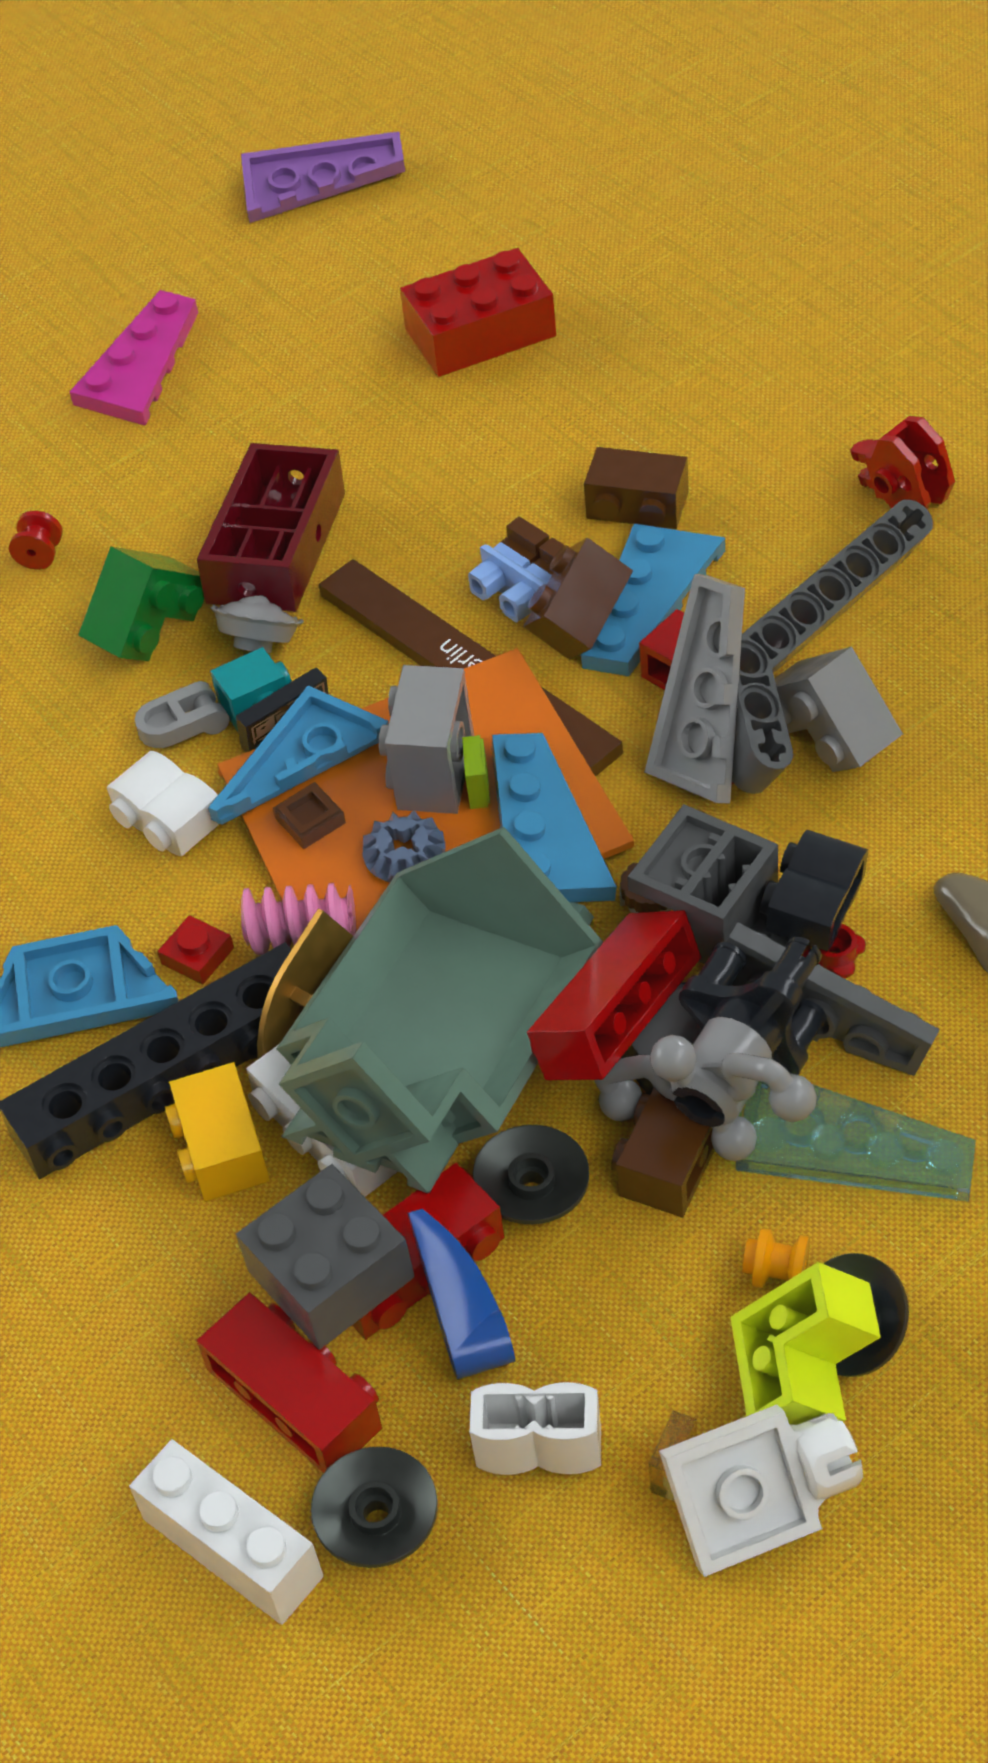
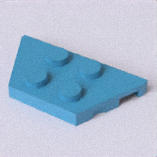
M117 925L12 946L3 964L4 971L0 978V1047L153 1016L179 1002L178 995L171 985L167 986L155 973L152 963L143 953L133 949L130 939Z

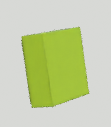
M480 735L462 737L465 779L470 809L486 808L490 804V792L484 741Z

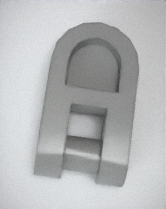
M198 681L144 704L136 712L134 720L139 738L145 745L152 748H165L203 732L217 734L228 726L229 716L221 704L215 703L216 695L209 684L204 681Z

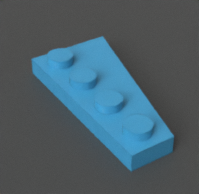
M634 524L619 561L632 569L633 572L594 645L590 650L581 654L582 669L630 676L640 663L639 642L676 609L681 610L683 607L682 600L691 589L694 574L706 575V569L713 560L718 562L725 553V537Z

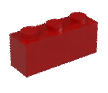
M457 1162L440 1174L429 1194L417 1190L383 1214L386 1220L406 1239L415 1277L353 1324V1327L365 1340L380 1329L385 1330L397 1324L403 1318L407 1309L426 1295H431L407 1213L419 1209L425 1210L459 1241L473 1261L483 1260L494 1252L500 1241L505 1238L500 1206Z
M249 1292L196 1340L206 1369L322 1473H325L334 1462L348 1453L362 1449L383 1429L376 1404L379 1401L378 1394L362 1376L354 1373L349 1377L336 1366L337 1361L326 1346L319 1350L311 1340L307 1341L295 1331L294 1322L280 1306L275 1303L266 1306Z

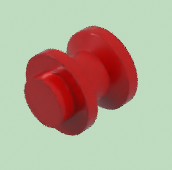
M27 511L18 519L16 525L17 534L10 541L9 553L18 564L26 568L35 570L45 569L54 561L56 555L55 546L61 541L63 528L55 517L46 512Z

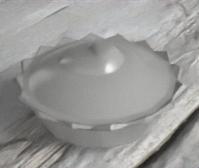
M262 595L245 597L239 601L221 605L219 608L215 605L211 607L216 616L218 631L235 636L233 647L249 651H255L263 647L267 653H271L273 642H290L296 628L304 622L303 619L298 620L297 617H291L282 611L279 606L270 603Z

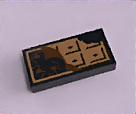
M316 667L236 715L241 748L245 752L256 749L307 686L329 694L327 677Z

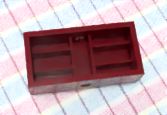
M250 443L197 557L206 604L226 605L245 597L262 595L270 603L279 606L282 611L297 612L345 496L338 449ZM296 470L304 475L303 479L294 478L290 471Z

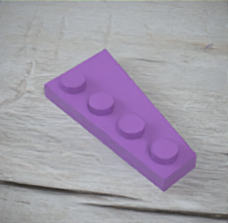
M399 131L241 154L249 223L405 172Z

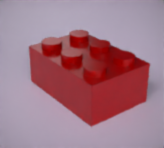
M519 248L501 251L494 256L471 264H463L456 269L432 277L422 278L415 283L400 287L405 330L438 377L557 336L553 293Z

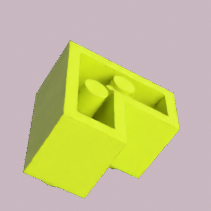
M817 1262L730 1317L746 1416L777 1404L785 1411L788 1423L792 1425L801 1424L826 1413L834 1414L838 1421H846L836 1364L881 1338L870 1283Z

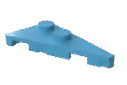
M307 686L208 807L211 820L222 825L379 743L381 726L389 725V721Z

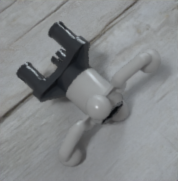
M792 937L787 942L784 952L772 971L763 973L761 978L747 985L732 986L740 971L745 968L747 964L745 960L747 958L737 946L727 942H718L699 974L691 976L679 993L681 1005L702 1029L693 1045L684 1037L669 1035L660 1038L654 1044L651 1055H637L619 1059L603 1080H594L600 1090L598 1101L602 1112L615 1121L623 1122L633 1119L637 1103L642 1095L639 1085L633 1080L646 1078L661 1095L673 1100L677 1108L685 1116L701 1125L711 1127L713 1129L711 1141L715 1152L723 1159L730 1161L745 1159L755 1149L757 1135L754 1126L746 1118L738 1115L747 1100L755 1093L759 1081L765 1082L771 1088L768 1098L772 1111L780 1119L789 1122L806 1119L815 1109L817 1095L813 1084L799 1074L808 1060V1047L820 1027L826 1022V1014L819 1005L812 1001L803 999L801 1002L803 998L801 989L822 958L819 948L814 945L806 957L802 956L800 958L810 941L802 937Z

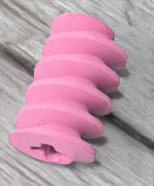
M328 883L324 899H319L313 884L307 885L303 900H297L292 886H286L283 899L280 902L276 901L271 887H265L261 903H255L250 888H244L241 898V925L246 945L249 946L250 944L257 955H263L268 952L270 943H272L273 948L284 942L289 947L292 941L295 945L318 908L326 912L354 936L356 932V915L351 884L348 887L346 897L340 898L334 883Z

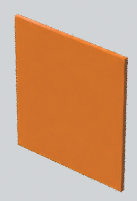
M518 648L464 668L474 736L480 735L484 741L488 767L490 804L485 808L470 809L465 779L458 814L415 811L421 819L432 817L437 828L443 831L446 846L445 852L500 829L491 750L492 735L524 733L544 734L603 859L635 847L633 835L627 830L526 663L524 655L520 653ZM388 698L360 708L390 722ZM379 743L241 814L242 820L281 901L286 886H292L297 900H303L307 885L313 884L319 899L325 898L328 883H334L340 898L346 897L348 887L351 884L355 904L356 932L390 884V882L373 875L366 867L362 854L363 836L372 832L374 821L384 823L390 819L392 812L399 817H408L412 812L397 810L394 790L386 787L385 774L388 760L387 756L380 755ZM256 749L217 764L218 774L223 778L226 785ZM313 782H316L344 812L346 823L303 849L276 820L273 807ZM411 839L405 843L393 840L395 850L401 846L413 850Z

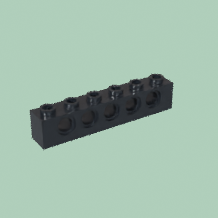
M286 942L280 944L1 1100L0 1113L8 1132L39 1180L56 1170L68 1167L75 1159L104 1142L117 1139L125 1130L153 1114L164 1112L165 1106L172 1105L175 1102L169 1084L170 1081L232 1062L237 1067L249 1059L258 1058L257 1040L262 1009L275 976L292 950Z

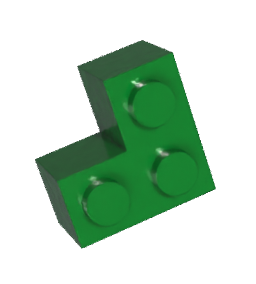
M111 546L78 636L119 658L149 661L153 650L158 645L165 617L188 621L195 620L197 612L205 599L199 571L169 556Z

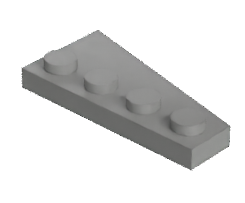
M694 574L644 772L715 803H730L745 588L708 575Z

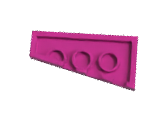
M159 290L71 389L70 395L73 405L146 426L150 418L149 407L152 401L157 402L162 392L161 382L165 373H171L175 364L174 354L177 348L183 347L198 315L196 299Z

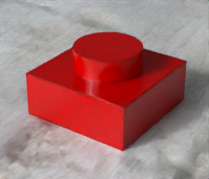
M189 915L157 952L162 965L203 985L231 953L234 945L230 934Z

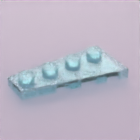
M758 1082L755 1093L746 1102L743 1117L754 1126L757 1141L755 1149L747 1158L736 1161V1171L969 1202L976 1144L974 1139L813 1085L817 1095L814 1111L806 1119L797 1122L782 1120L772 1111L768 1099L771 1088L765 1082Z

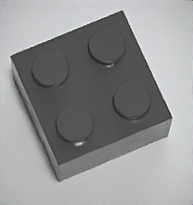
M330 1164L236 1233L248 1272L319 1350L415 1277L406 1239L333 1164Z

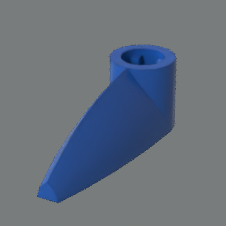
M419 1209L407 1213L456 1379L460 1380L514 1363L516 1361L503 1315L486 1280L471 1256L459 1241L425 1210Z

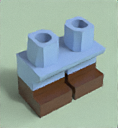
M520 516L506 526L507 537L494 548L487 544L480 546L482 563L468 574L472 594L484 601L497 591L501 592L502 594L499 596L500 608L505 616L516 623L531 614L532 611L528 608L529 601L543 584L547 585L553 574L549 566L558 551L565 546L553 537L549 539L548 534Z

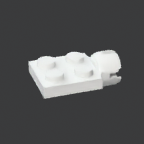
M776 1404L659 1451L696 1567L704 1577L822 1529L818 1517L819 1506L825 1499L856 1487L863 1479L861 1460L852 1463L849 1455L857 1452V1446L843 1421H838L834 1414L826 1413L801 1424L792 1425L788 1423L785 1411Z

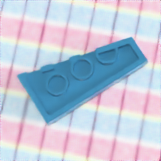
M544 734L492 735L491 750L500 828L505 827L568 902L615 901L616 884Z

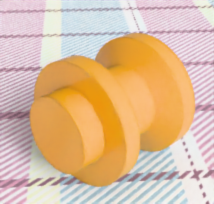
M761 1228L758 1239L748 1237L742 1271L745 1274L752 1275V1287L762 1289L769 1278L788 1281L807 1269L810 1236L800 1234L795 1243L790 1245L775 1242L772 1229Z

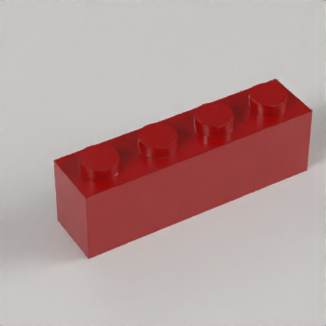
M685 910L629 913L529 1028L527 1035L530 1040L531 1050L537 1058L545 1080H603L701 958Z

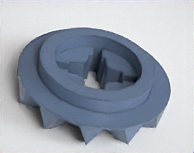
M414 810L408 817H399L392 812L388 821L384 823L374 821L372 832L363 836L362 854L365 865L376 877L391 882L397 872L444 853L446 848L443 831L437 828L432 817L421 819ZM410 839L412 840L413 850L403 846L395 850L393 840H399L403 843Z

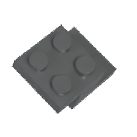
M683 804L628 875V891L673 911L685 910L701 955L698 962L705 964L712 954L714 946L718 942H727L737 922L756 932L765 934L771 940L784 947L789 941V938L766 931L767 913L760 910L763 894L768 883L771 880L778 882V844Z

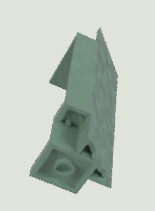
M505 827L397 872L276 1048L291 1064L279 1085L300 1107L281 1137L301 1145L307 1137L334 1147L333 1157L374 1173L377 1172L381 1165L401 1172L407 1177V1186L429 1194L459 1143L496 1133L504 1122L538 1064L537 1058L531 1050L527 1031L604 943L589 926L594 916L584 905L568 902Z

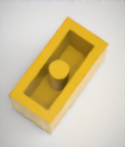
M232 1062L170 1081L169 1084L175 1104L165 1106L174 1139L185 1136L188 1148L177 1151L187 1184L198 1180L204 1201L206 1202L270 1182L235 1063Z

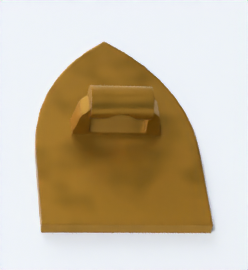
M319 908L283 962L269 989L259 1024L257 1040L258 1059L280 1044L353 938L351 933Z

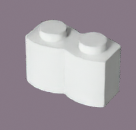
M149 751L106 787L112 802L109 805V809L114 818L125 828L134 826L142 831L150 844L159 851L163 852L167 849L175 855L183 856L219 825V823L211 820L208 809L218 794L202 780L189 773H184L176 764L158 752Z
M563 1382L549 1384L535 1391L525 1386L511 1383L490 1384L471 1391L470 1437L476 1467L486 1472L501 1475L520 1474L538 1466L559 1474H579L600 1467L601 1419L597 1390L584 1384Z

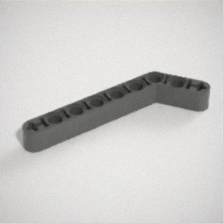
M913 500L898 502L742 633L732 782L742 791L751 794L763 792L784 771L793 758V749L773 674L900 565L930 533L933 528V520L928 510L920 503Z

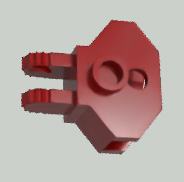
M909 415L879 440H862L853 444V447L850 449L854 461H860L867 465L858 474L861 486H868V488L874 489L876 498L884 499L891 508L902 500L916 501L926 509H928L930 503L942 504L948 499L956 482L944 440L924 417ZM934 460L937 461L938 466L932 464Z

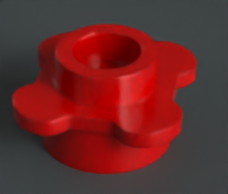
M842 924L829 951L819 949L822 954L819 965L842 978L852 976L855 973L854 962L857 956L866 950L864 938L855 934L850 927ZM808 949V950H806V951L804 952V954H803L804 957L807 956V954L809 953L810 949Z

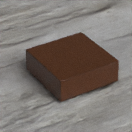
M313 782L273 807L276 820L303 849L346 823L344 812L316 782Z

